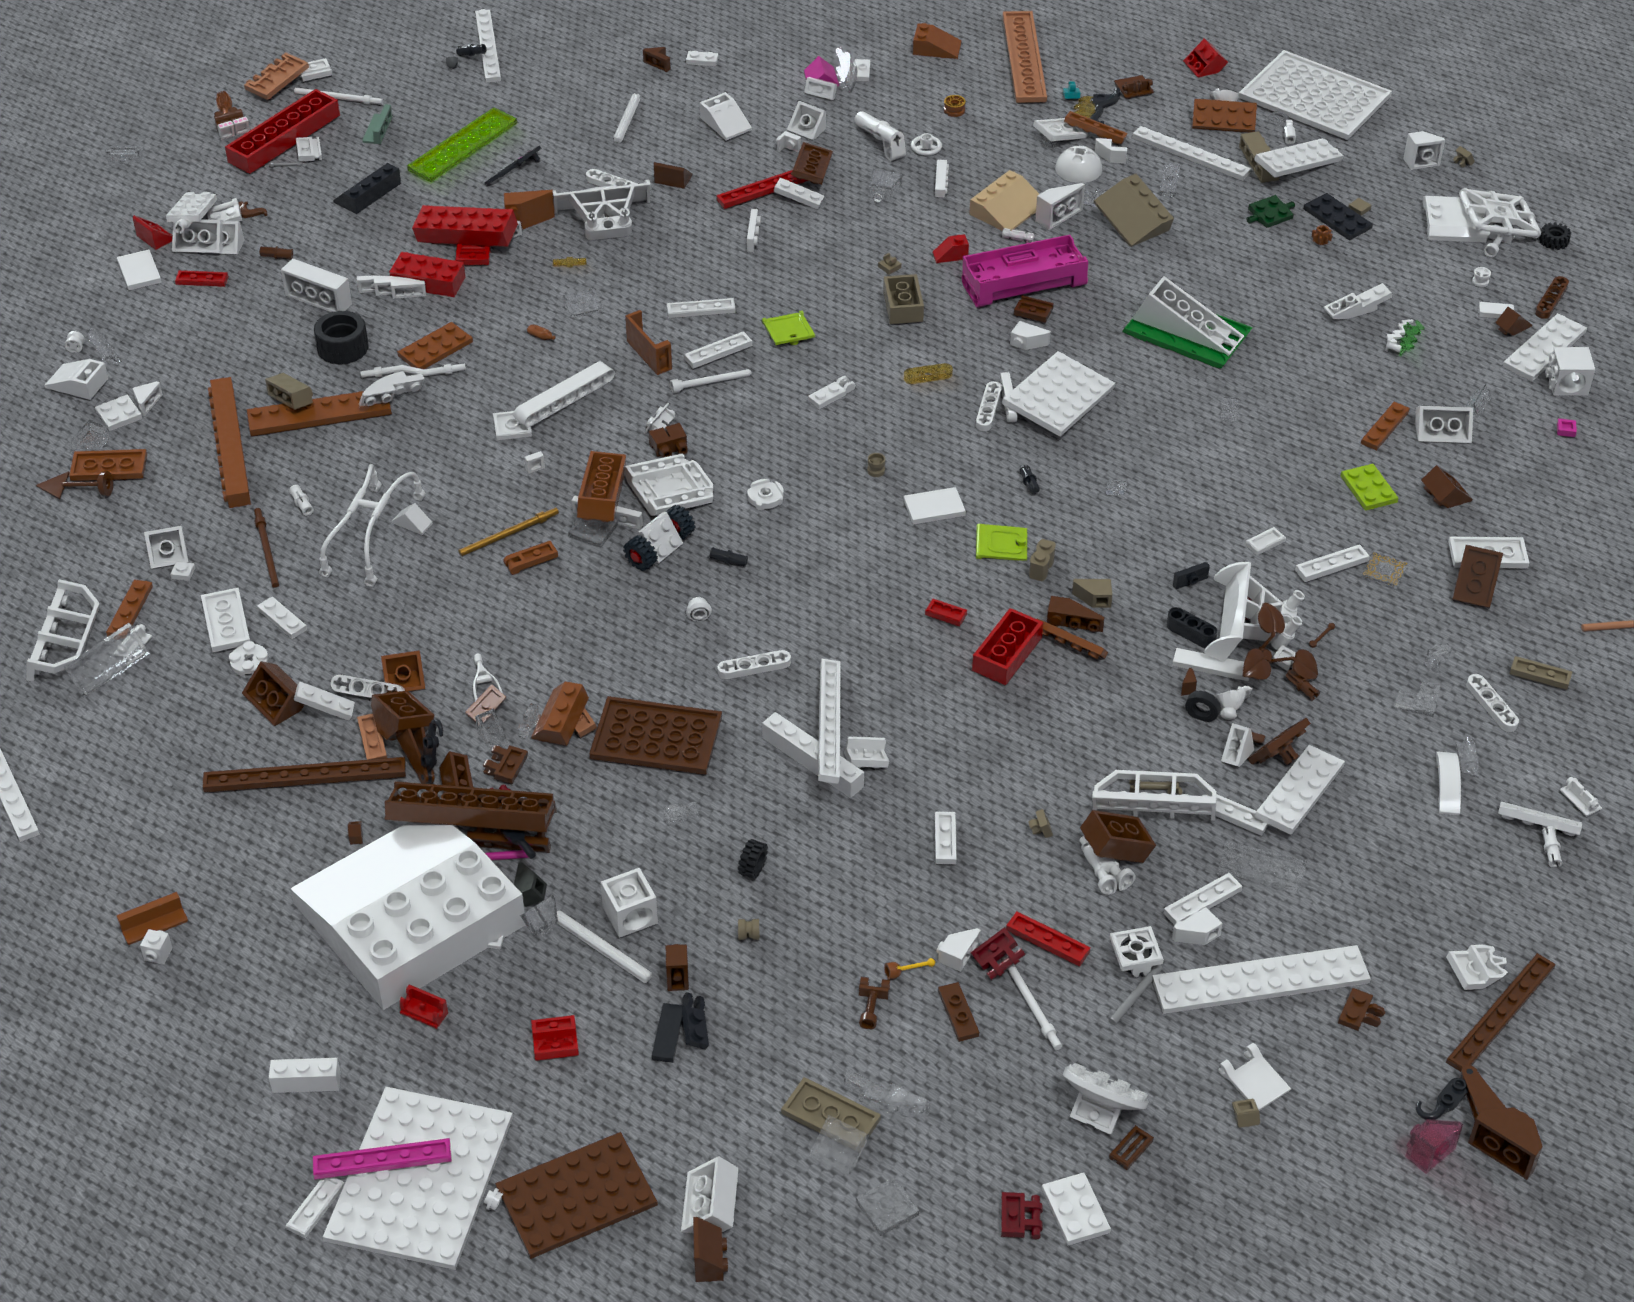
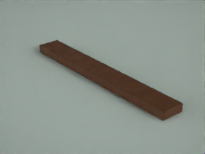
M1537 953L1450 1054L1446 1063L1460 1072L1464 1066H1472L1553 971L1556 964Z

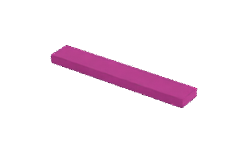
M450 1138L313 1156L314 1180L452 1162Z

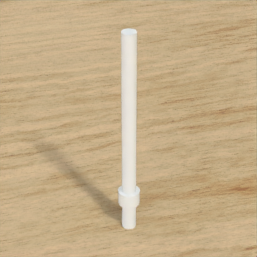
M303 88L294 89L295 94L307 95L313 91ZM321 91L335 99L363 102L367 105H383V99L374 98L370 95L358 96Z
M1007 954L1001 958L1002 961L1008 958ZM1011 965L1007 970L1042 1027L1041 1032L1046 1039H1049L1055 1050L1061 1049L1062 1044L1056 1036L1054 1026L1046 1019L1015 965Z

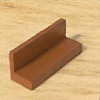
M177 892L116 915L128 945L143 940L148 929L166 931L188 922Z

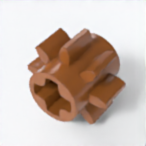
M1320 225L1316 230L1312 231L1311 237H1313V242L1316 244L1325 245L1328 244V241H1332L1333 234H1331V230L1327 226Z

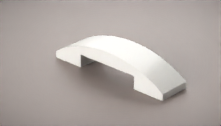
M1436 752L1439 774V814L1460 815L1461 777L1457 753Z

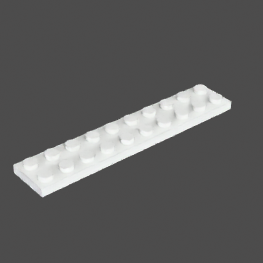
M1357 945L1152 975V982L1163 1014L1369 984L1371 980Z

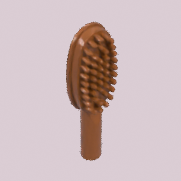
M226 91L218 92L216 97L217 107L223 114L227 113L228 109L232 107L231 97Z

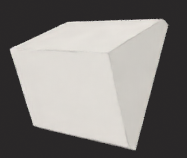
M798 101L787 130L814 140L826 130V111Z

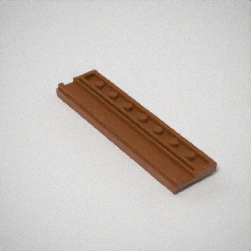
M364 391L312 399L313 403L295 410L285 404L247 409L251 437L392 415L390 402L360 407L359 402Z

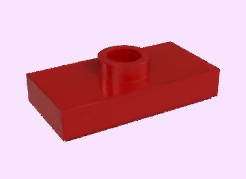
M932 599L925 610V615L960 627L967 616V610Z

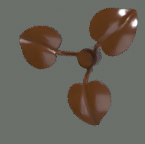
M1262 603L1258 613V623L1261 629L1266 633H1271V636L1259 649L1254 648L1247 653L1242 676L1265 680L1271 674V663L1292 660L1294 661L1292 665L1293 671L1299 677L1307 678L1308 680L1316 679L1318 677L1316 660L1307 650H1298L1295 653V657L1272 659V653L1265 649V647L1275 637V633L1281 634L1284 632L1285 621L1276 607L1269 603Z

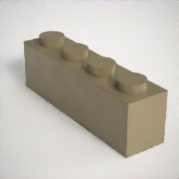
M1259 131L1241 134L1239 147L1260 182L1279 180V177L1272 176L1254 160L1256 154L1271 151L1270 147L1265 143L1264 137L1261 136Z

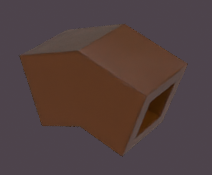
M362 821L348 823L350 845L363 844Z

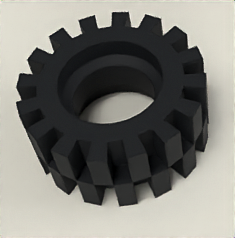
M1557 222L1545 224L1541 230L1540 243L1543 246L1546 245V248L1551 247V250H1554V248L1560 250V248L1565 249L1569 245L1571 231L1570 228H1567L1566 225L1562 226L1561 223L1557 225Z
M754 839L748 840L745 848L742 850L743 853L740 855L741 859L738 863L739 874L757 879L767 859V844Z

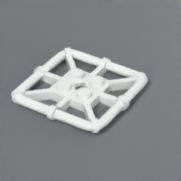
M1467 188L1460 190L1459 195L1465 206V212L1469 214L1472 223L1478 231L1503 233L1506 236L1540 237L1541 230L1535 220L1534 213L1530 211L1524 197L1495 193V191L1486 192ZM1469 199H1471L1472 201H1474V202H1476V203H1478V204H1480V205L1471 204L1470 201H1469ZM1520 205L1523 211L1516 210L1515 206ZM1475 212L1485 213L1486 217L1479 221ZM1490 222H1491V223H1497V222H1498V223H1502L1504 227H1501V226H1493V225H1487V224L1490 223ZM1512 224H1513V225H1517V226L1521 227L1522 229L1513 228V227H1512Z

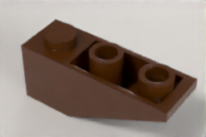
M1051 596L1047 612V623L1054 626L1103 632L1105 617L1070 598Z

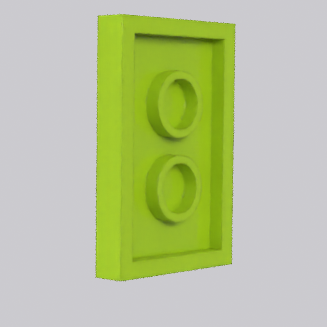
M1374 464L1341 471V478L1365 511L1398 503V496Z

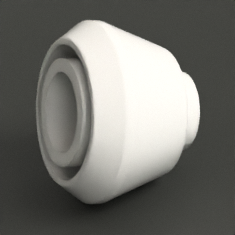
M695 597L689 601L686 615L693 621L706 620L710 616L712 608L704 598Z

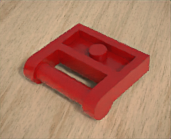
M457 244L456 261L464 262V265H489L491 246Z

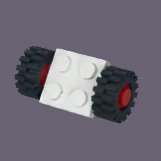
M673 505L638 531L639 536H634L623 546V552L626 553L624 555L625 558H628L627 561L631 562L633 567L636 566L641 571L647 570L654 563H660L683 544L682 539L684 540L694 532L696 526L694 525L695 521L692 520L693 516H690V512L688 510L685 511L684 507Z

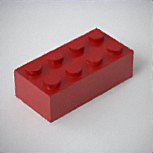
M401 252L389 274L395 277L425 281L426 293L455 297L465 279L464 262Z
M1009 608L973 654L972 671L1007 685L1042 639L1044 622Z

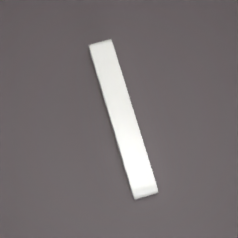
M599 361L519 405L515 409L513 416L526 427H531L610 382L614 378L615 371Z

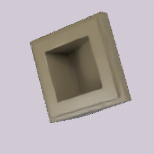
M1253 1098L1232 1102L1238 1127L1260 1124L1259 1109Z

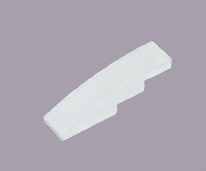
M357 276L359 293L375 292L376 296L392 295L393 299L426 296L425 281L395 276Z

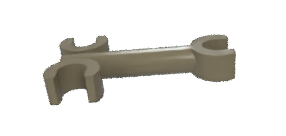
M1129 780V784H1135L1136 780ZM1140 780L1139 791L1140 789L1167 790V794H1171L1172 781L1148 782ZM1176 782V793L1182 795V789L1179 787L1180 782ZM1130 785V792L1135 793L1134 785Z

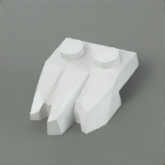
M1471 945L1467 951H1449L1446 956L1464 990L1483 989L1503 978L1508 973L1503 969L1507 964L1506 958L1493 955L1495 948L1488 945Z

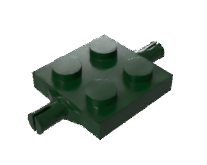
M1276 195L1251 203L1248 210L1253 216L1246 218L1247 223L1250 224L1258 221L1266 228L1293 219L1294 214L1289 209L1294 208L1295 203L1291 201L1285 204Z

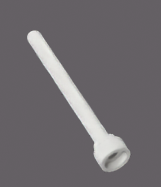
M747 369L687 381L673 379L670 380V388L673 394L680 393L683 388L747 377L751 375V371Z

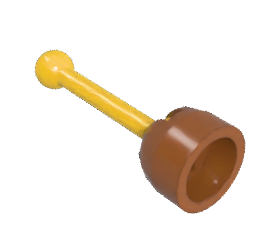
M930 958L926 962L900 966L896 962L885 963L884 970L888 980L898 978L903 970L923 966L933 967L935 960Z

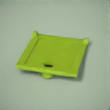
M803 310L799 311V313L768 319L762 318V323L775 345L784 343L797 345L799 340L815 337V333L804 317Z
M977 524L976 559L993 558L1027 561V528Z

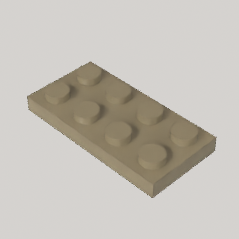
M803 1077L781 1108V1114L857 1152L861 1150L881 1120V1114Z

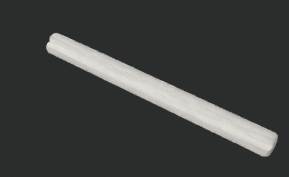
M558 910L553 915L554 922L642 982L647 983L651 980L652 973L562 911Z

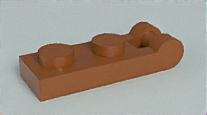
M547 541L504 557L503 562L508 567L509 572L515 575L523 569L557 558L558 551L551 541Z

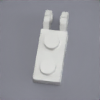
M842 376L836 382L809 395L808 401L818 409H821L854 390L856 385L853 381L850 382L847 376Z

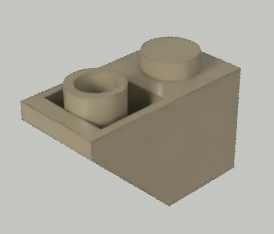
M1073 579L1072 594L1092 608H1111V579Z

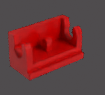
M409 984L406 988V999L400 998V1014L437 1029L448 1014L446 1000Z

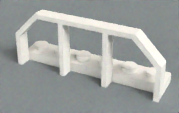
M58 580L57 591L51 606H48L47 617L41 631L38 632L35 648L31 658L27 660V681H34L36 675H40L41 671L54 674L79 664L99 610V602L86 585ZM66 590L83 594L93 607L91 615L62 609V606L66 607L68 602ZM62 618L87 624L82 640L56 635L58 628L57 620ZM52 643L78 649L75 656L58 663L42 662L47 657L48 650L46 648L51 647Z
M1115 770L1094 786L1092 803L1093 810L1096 811L1097 809L1133 811V816L1138 817V811L1167 812L1170 813V818H1174L1175 813L1211 815V820H1215L1217 791L1198 774ZM1117 779L1136 780L1135 793L1126 791L1109 792L1103 789ZM1140 780L1172 781L1171 794L1139 793ZM1176 782L1196 783L1208 795H1176Z

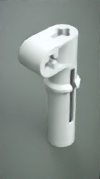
M866 112L857 113L854 119L855 124L873 134L876 139L883 140L884 153L890 162L906 155L905 140L902 132L891 127L888 122L880 121Z

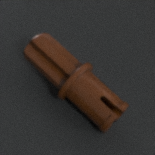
M261 246L259 254L264 257L292 260L293 249H283L278 246L276 248Z
M1293 669L1287 672L1285 677L1296 686L1298 691H1302L1310 698L1311 701L1315 700L1313 696L1316 698L1319 696L1320 691L1313 687L1307 678L1299 677Z

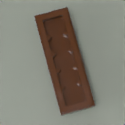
M959 982L939 986L938 993L958 1042L979 1037L980 1032Z

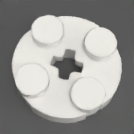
M769 479L754 481L751 484V488L747 491L748 501L758 510L774 508L783 502V487L776 481L775 483L770 482Z
M252 641L245 642L229 654L231 669L241 676H245V674L253 675L260 661L268 663L269 659L267 650L258 644H254Z

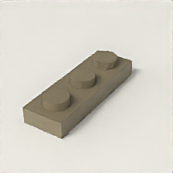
M1515 656L1510 674L1567 690L1572 671Z

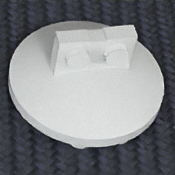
M1076 1063L1070 1064L1064 1069L1063 1076L1079 1091L1070 1117L1085 1124L1088 1123L1101 1131L1112 1134L1121 1110H1141L1147 1108L1149 1103L1147 1099L1148 1094L1135 1089L1134 1091L1130 1089L1131 1084L1118 1079V1081L1109 1084L1107 1083L1108 1080H1111L1109 1079V1074L1099 1070L1093 1073Z

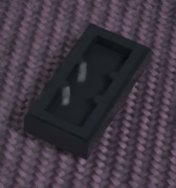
M1204 562L1175 572L1173 587L1179 589L1207 579L1210 565Z

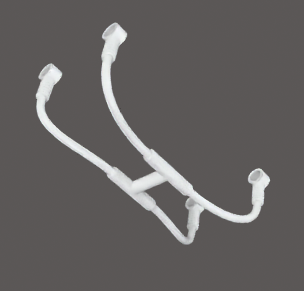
M369 465L364 484L347 509V514L332 530L322 545L321 569L319 570L321 576L329 577L332 572V568L328 565L327 557L325 556L329 542L350 516L354 514L357 507L361 506L375 509L367 527L364 544L366 563L364 583L371 587L375 585L377 577L373 574L369 556V541L372 527L383 511L392 491L407 477L412 476L414 478L415 491L413 498L419 501L423 500L425 491L422 489L421 480H419L416 473L408 472L400 476L387 492L383 494L380 501L374 502L362 499L370 479L369 489L371 491L378 492L382 486L381 482L378 481L374 465Z

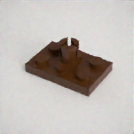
M1465 545L1452 600L1490 608L1503 553Z
M1304 718L1290 726L1247 758L1251 764L1259 761L1261 764L1278 753L1284 760V763L1288 765L1299 757L1291 743L1295 738L1307 732L1305 728L1311 723L1307 718Z

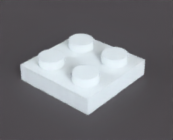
M128 395L95 407L96 413L109 431L142 419L140 411Z

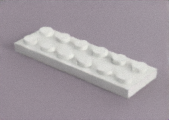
M1322 138L1256 154L1254 160L1272 176L1279 177L1339 162L1343 159L1344 155Z
M1557 313L1503 362L1502 367L1533 381L1549 367V355L1552 354L1553 348L1572 346L1586 333L1587 327Z
M1308 745L1256 811L1255 818L1292 835L1341 771L1345 761Z

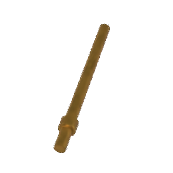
M555 507L546 512H539L535 514V517L459 549V554L461 556L467 555L532 525L542 524L548 518L559 514V511Z

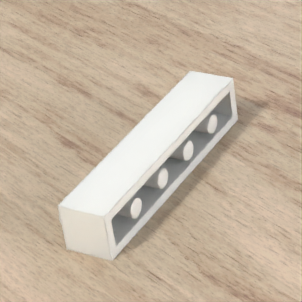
M937 160L935 197H945V194H947L949 170L947 160Z

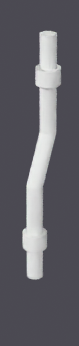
M465 363L457 365L446 364L444 367L420 369L405 365L385 368L380 366L374 367L372 370L361 371V377L375 376L377 378L383 377L385 374L401 371L415 375L422 374L423 376L444 373L449 375L453 374L452 372L464 371L466 367Z

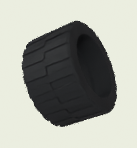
M349 311L330 312L319 318L314 325L317 352L324 361L338 365L349 364L361 359L367 353L369 345L366 324L360 315Z

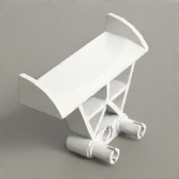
M645 180L642 184L603 186L564 193H556V190H553L554 212L557 214L558 210L575 209L585 222V237L588 240L629 236L632 233V220L629 217L632 202L644 200L650 203V181ZM604 213L610 216L601 218Z
M1238 562L1222 568L1214 576L1215 581L1226 586L1220 638L1211 642L1205 648L1204 653L1224 662L1242 639L1266 641L1271 636V633L1264 632L1258 623V613L1262 603H1269L1276 607L1285 621L1284 632L1281 634L1275 633V637L1270 641L1271 645L1277 650L1281 645L1287 647L1294 638L1295 631L1302 625L1301 618L1297 616V606L1304 600V594L1299 590H1295L1288 600L1281 602L1250 576L1251 562ZM1245 617L1251 619V622L1244 623Z

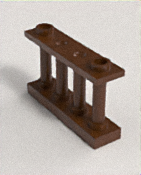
M480 794L478 800L481 802V799L487 795ZM499 796L498 801L501 803L502 799L506 798V796ZM519 798L518 803L522 805V801L527 798ZM544 798L540 799L538 804L543 808H547L549 801ZM554 800V813H557V807ZM477 827L476 830L467 832V837L475 842L478 847L522 850L516 843L513 844V842L508 841L500 829H497L494 833H487L484 831V827ZM537 832L535 836L525 835V840L535 852L550 853L551 844L549 838L545 837V832Z

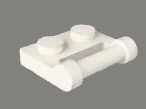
M237 198L211 207L207 212L208 220L242 221Z

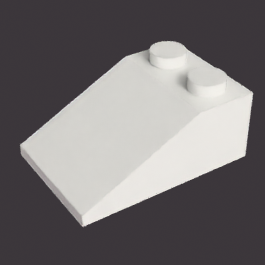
M1079 183L1051 188L1040 193L1037 196L1035 222L1050 230L1082 211L1085 184Z

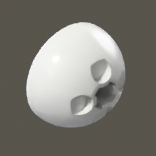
M1073 146L1061 153L1056 162L1055 170L1064 180L1074 183H1087L1096 180L1101 175L1102 163L1099 156L1092 149L1085 146Z

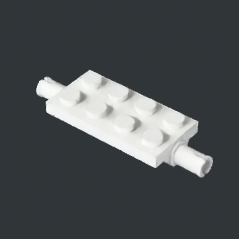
M194 192L185 193L166 215L167 222H174V231L176 233H183L193 222H199L217 201L216 194H211L210 192H203L201 194H195Z

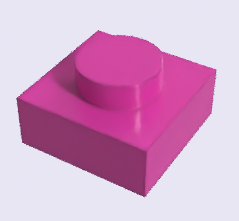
M1558 418L1557 435L1575 437L1577 433L1576 420Z

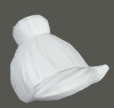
M1217 88L1210 93V98L1213 100L1237 101L1239 94L1231 90L1220 91Z
M1238 686L1237 690L1214 695L1221 705V717L1226 720L1235 719L1237 717L1236 710L1247 697H1250L1252 688L1249 686Z

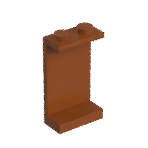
M641 310L625 315L626 336L630 346L657 375L672 370L671 343L665 340L655 344L643 331Z

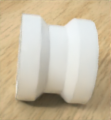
M1485 267L1476 268L1472 283L1478 287H1486L1489 284L1491 271Z
M77 331L68 333L65 348L69 352H80L84 343V336Z

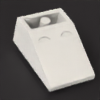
M726 92L700 102V118L725 140L752 130L751 125L735 100Z
M86 359L62 364L44 386L47 389L91 400L108 380L105 363Z

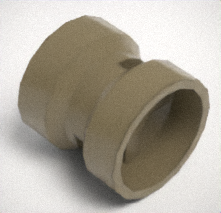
M872 453L868 456L867 472L870 476L881 477L885 474V456L881 453Z
M738 919V940H745L746 938L760 940L759 919H752L751 921Z

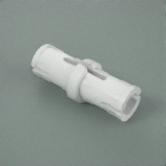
M299 485L291 486L289 492L293 496L296 506L300 507L305 516L311 515L314 509L309 503L308 496L302 492Z
M1547 827V833L1546 828L1542 830L1545 841L1544 851L1548 855L1549 866L1557 867L1556 862H1558L1560 867L1563 862L1559 850L1561 846L1557 841L1556 830L1554 827Z

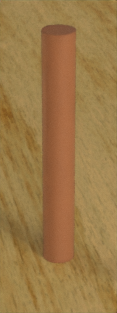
M1634 620L1582 624L1581 628L1583 632L1634 628Z

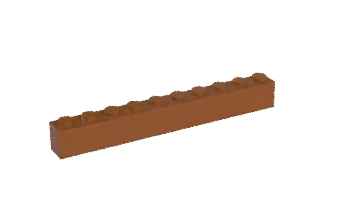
M231 377L210 380L211 387H208L211 409H214L211 410L212 419L216 420L213 421L215 441L219 443L216 444L217 454L220 455L217 456L219 466H222L219 468L220 476L224 478L221 479L222 489L226 490L222 491L224 502H228L229 508L251 505Z

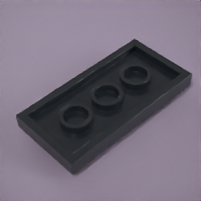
M1328 193L1317 197L1303 206V210L1349 241L1373 227V223Z

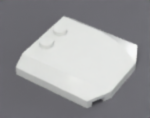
M1423 196V207L1426 210L1428 224V240L1487 242L1490 232L1478 231L1469 214L1465 212V206L1460 197ZM1469 199V201H1470L1471 204L1480 205V204H1478V203L1472 201L1471 199ZM1475 212L1479 221L1486 217L1485 213Z
M678 454L625 466L624 472L628 484L651 516H656L666 512L673 505H680V507L686 509L713 502V483L696 461H688L684 459L685 455Z

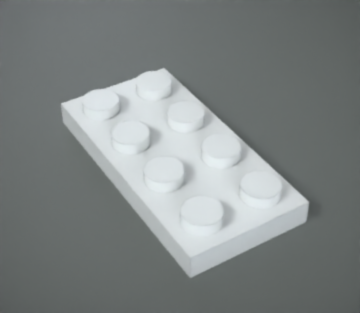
M1449 537L1448 543L1454 568H1460L1465 545L1502 552L1503 557L1500 568L1529 567V559L1523 537Z
M239 588L201 595L212 652L237 648L250 641Z

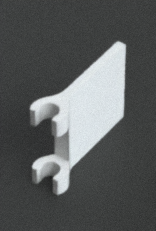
M1252 1043L1246 1047L1247 1051L1244 1052V1055L1250 1060L1249 1062L1234 1070L1232 1064L1225 1060L1220 1063L1221 1068L1218 1069V1072L1228 1079L1246 1100L1253 1098L1260 1111L1289 1092L1291 1088L1263 1058L1257 1045Z

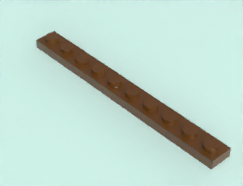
M405 757L203 772V791L217 792L406 777Z

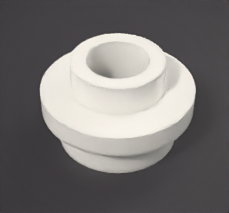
M499 1189L489 1190L484 1200V1203L487 1204V1210L492 1209L495 1211L503 1196L502 1193L498 1192Z

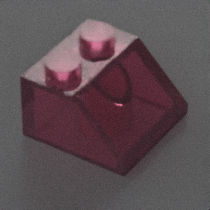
M1427 1119L1421 1125H1415L1410 1132L1411 1138L1406 1145L1408 1149L1405 1157L1427 1174L1456 1149L1463 1124L1458 1121Z

